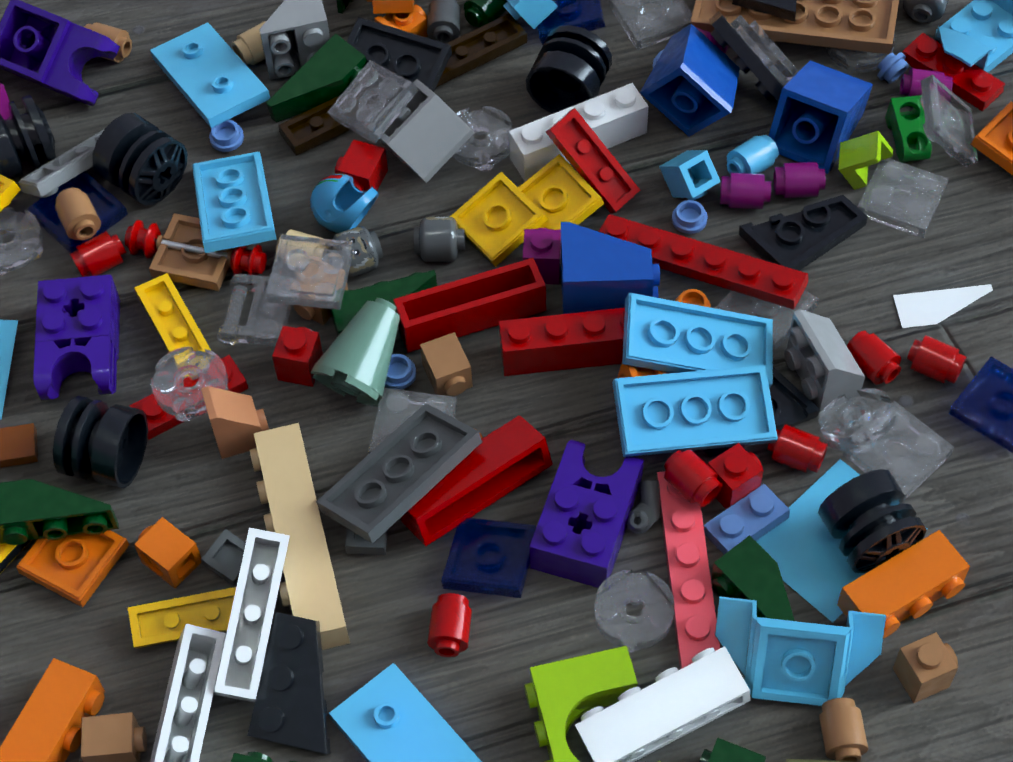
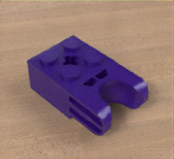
M10 0L0 21V69L89 106L95 105L98 92L90 89L83 82L82 69L85 63L94 57L114 59L120 46L110 38L72 23L58 15L20 0Z
M111 274L38 281L33 379L41 400L58 398L62 382L67 376L79 371L92 374V379L98 385V394L104 395L116 392L117 359H119L120 298Z
M569 440L530 544V569L606 590L627 529V518L632 511L640 487L644 460L634 456L625 457L622 466L614 474L606 477L590 474L584 467L586 445L579 441Z

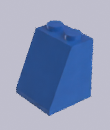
M691 23L671 36L642 87L640 94L687 136H691L731 113L734 106L740 68Z
M810 60L781 91L768 135L776 143L779 155L797 162H817L819 169H825V173L828 174L839 157L840 142L849 140L863 116L873 84Z
M561 222L563 314L625 308V299L628 293L658 298L659 264L652 263V250L650 248L570 222Z

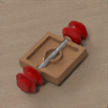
M174 213L164 236L161 235L156 223H152L146 229L141 220H137L133 226H129L125 234V245L129 248L130 254L136 255L140 249L144 250L146 258H151L155 254L149 267L151 277L157 278L168 273L172 282L215 291L220 290L230 265L235 276L238 277L243 271H248L249 278L254 280L258 274L264 272L267 263V255L263 253L262 246L259 244L255 245L253 250H248L246 245L205 253L200 220L196 217Z

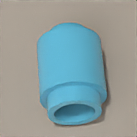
M767 135L753 136L727 154V170L729 173L760 174L774 164L775 159L779 155L778 147L774 140Z

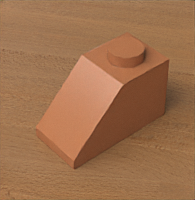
M210 386L201 388L221 458L224 459L256 448L253 433L269 430L263 408L256 410L252 396Z

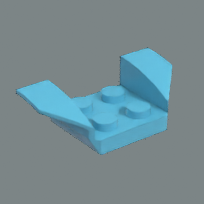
M973 0L943 25L938 26L934 39L942 44L944 53L955 57L969 67L975 64L984 71L990 72L1013 53V0Z
M719 596L715 636L721 645L726 647L731 658L745 676L744 680L750 689L752 698L822 706L828 700L841 698L845 692V686L881 654L886 615L848 611L846 627L757 617V600Z

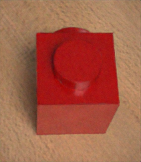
M353 139L344 157H339L335 166V174L341 173L352 176L354 186L360 191L365 192L372 186L378 191L388 172L386 149Z
M282 327L272 354L279 381L310 387L314 386L315 379L313 378L314 374H311V370L323 355L319 332L312 331L306 327Z
M739 443L708 462V466L719 475L718 480L723 484L716 499L725 509H728L761 486L764 470L760 460L754 453H748Z

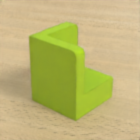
M879 131L840 142L838 170L854 190L866 187L868 166L891 158L893 156V149Z

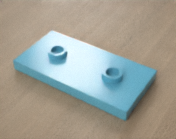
M208 22L150 50L153 60L210 128L270 99L269 90Z
M260 152L192 164L205 253L277 240Z
M628 293L625 299L622 364L669 373L766 365L770 388L773 384V319Z
M766 365L614 378L612 382L623 457L673 453L678 450L683 452L689 449L693 451L733 447L737 443L741 446L775 443L778 440Z
M394 663L329 712L331 721L367 762H482Z

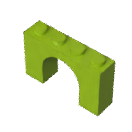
M627 646L530 667V683L524 684L529 709L537 707L540 721L534 722L539 747L547 746L550 760L544 762H580L570 751L566 741L567 733L572 724L581 715L595 707H606L619 702L618 697L622 693L638 686Z

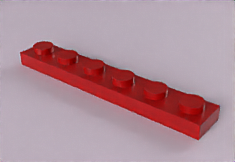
M609 214L598 231L650 248L652 250V263L659 264L660 269L793 310L808 284V273Z

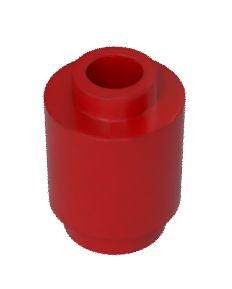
M105 231L76 246L77 251L71 253L70 256L81 276L87 277L101 275L122 264L124 261L121 255L127 252L117 234L110 237L108 232Z
M865 330L861 331L847 344V348L863 374L875 385L883 382L888 384L900 373L901 356L876 334H869Z
M926 335L922 341L915 339L907 360L912 361L911 370L943 384L945 381L955 384L967 356L960 354V349Z
M787 424L784 425L782 431L776 429L778 440L775 443H769L767 450L773 452L772 460L807 473L808 470L818 473L828 444L821 442L819 436Z
M691 449L684 452L681 450L676 451L668 458L664 465L666 469L664 478L691 504L697 503L700 507H705L716 498L723 487V484L718 480L719 475Z
M455 593L441 594L437 597V602L432 605L427 644L435 650L437 655L456 657L460 652L468 648L472 609L469 607V600L465 596Z

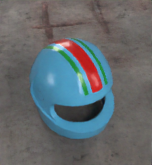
M341 173L332 174L320 180L314 187L310 198V207L319 225L329 231L340 233L357 227L375 203L379 193L373 186L365 192L358 190L354 186L352 176Z

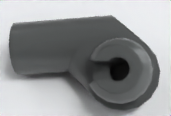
M657 480L640 482L641 501L633 508L627 518V527L635 534L645 533L661 517L660 487Z

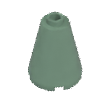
M376 298L375 302L366 301L315 363L311 370V374H314L313 378L344 397L346 393L358 396L356 402L378 407L383 396L400 321L399 314L395 312L397 307L382 298Z

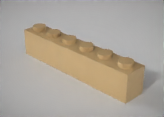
M299 423L253 433L256 448L249 449L254 472L261 470L263 480L256 482L261 504L269 503L271 512L263 515L266 530L290 535L283 566L285 582H281L279 585L283 607L291 605L293 616L320 622L322 650L350 644Z

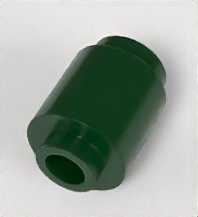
M467 0L464 3L465 18L470 25L479 28L496 20L507 11L503 5L508 1Z

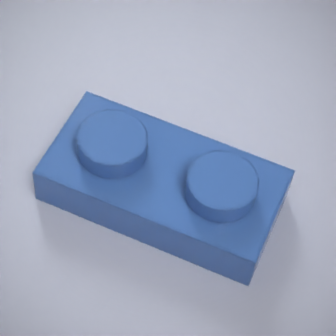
M763 484L704 524V533L724 555L749 535L756 541L789 518L790 509Z

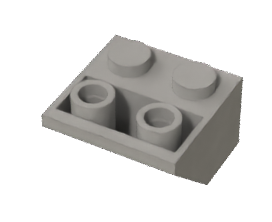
M284 0L259 29L269 79L273 80L294 75L330 39L328 21L322 0Z
M418 79L369 128L393 155L426 183L474 134V131L440 97Z
M801 309L794 311L791 328L788 329L789 338L787 349L784 351V357L790 370H796L800 377L805 396L809 400H813L820 411L860 397L865 376L830 318Z

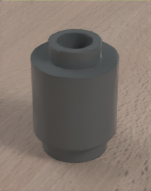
M432 0L429 4L427 35L430 39L446 44L459 37L461 9L457 0Z

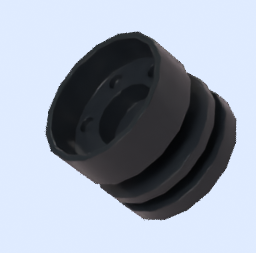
M572 25L559 26L548 34L526 78V90L533 101L552 114L597 97L600 86L612 65V54L606 43L596 34Z
M31 95L22 97L27 113L20 115L15 102L11 101L8 102L11 118L4 121L0 114V174L9 179L23 175L21 159L25 157L29 159L35 169L41 167L36 153L43 151L47 162L57 158L55 155V140L43 111L35 104Z
M125 113L114 119L98 138L93 151L92 165L98 175L121 188L123 192L132 196L136 201L145 206L155 205L167 197L182 179L187 166L188 153L185 145L164 131L159 130L158 127L140 115Z
M83 396L72 398L63 410L54 436L53 463L56 471L67 476L75 475V477L85 480L93 476L96 482L126 488L136 477L145 454L148 437V420L145 412L119 404L109 408L107 403L101 400L93 401Z
M878 469L851 479L831 493L820 505L818 511L819 516L833 538L842 539L839 549L844 556L848 557L847 562L855 573H867L921 541L927 531L920 518L915 517L916 512L911 504L902 503L905 495L889 470Z

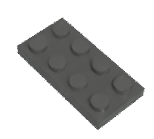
M425 403L320 497L316 503L323 514L373 544L482 443L479 431Z

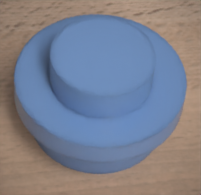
M893 52L888 54L878 65L880 71L877 77L880 80L885 79L889 84L893 83L909 67V64L905 61L906 56L902 52L897 55Z
M227 120L211 129L209 139L212 147L216 150L229 152L241 146L244 141V134L242 128L236 122Z
M694 200L681 202L672 213L673 226L685 234L698 233L707 224L708 216L702 204Z
M392 354L385 386L392 390H402L409 387L415 381L416 367L407 356Z

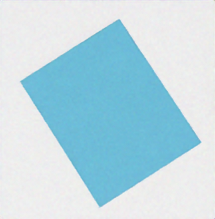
M841 459L789 507L790 515L787 520L756 540L777 562L782 580L832 623L843 613L837 606L842 587L865 574L855 573L847 562L848 557L844 556L839 549L842 539L833 538L818 514L820 505L831 493L851 479L860 476L859 473Z

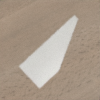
M991 284L893 295L902 328L936 325L993 291Z

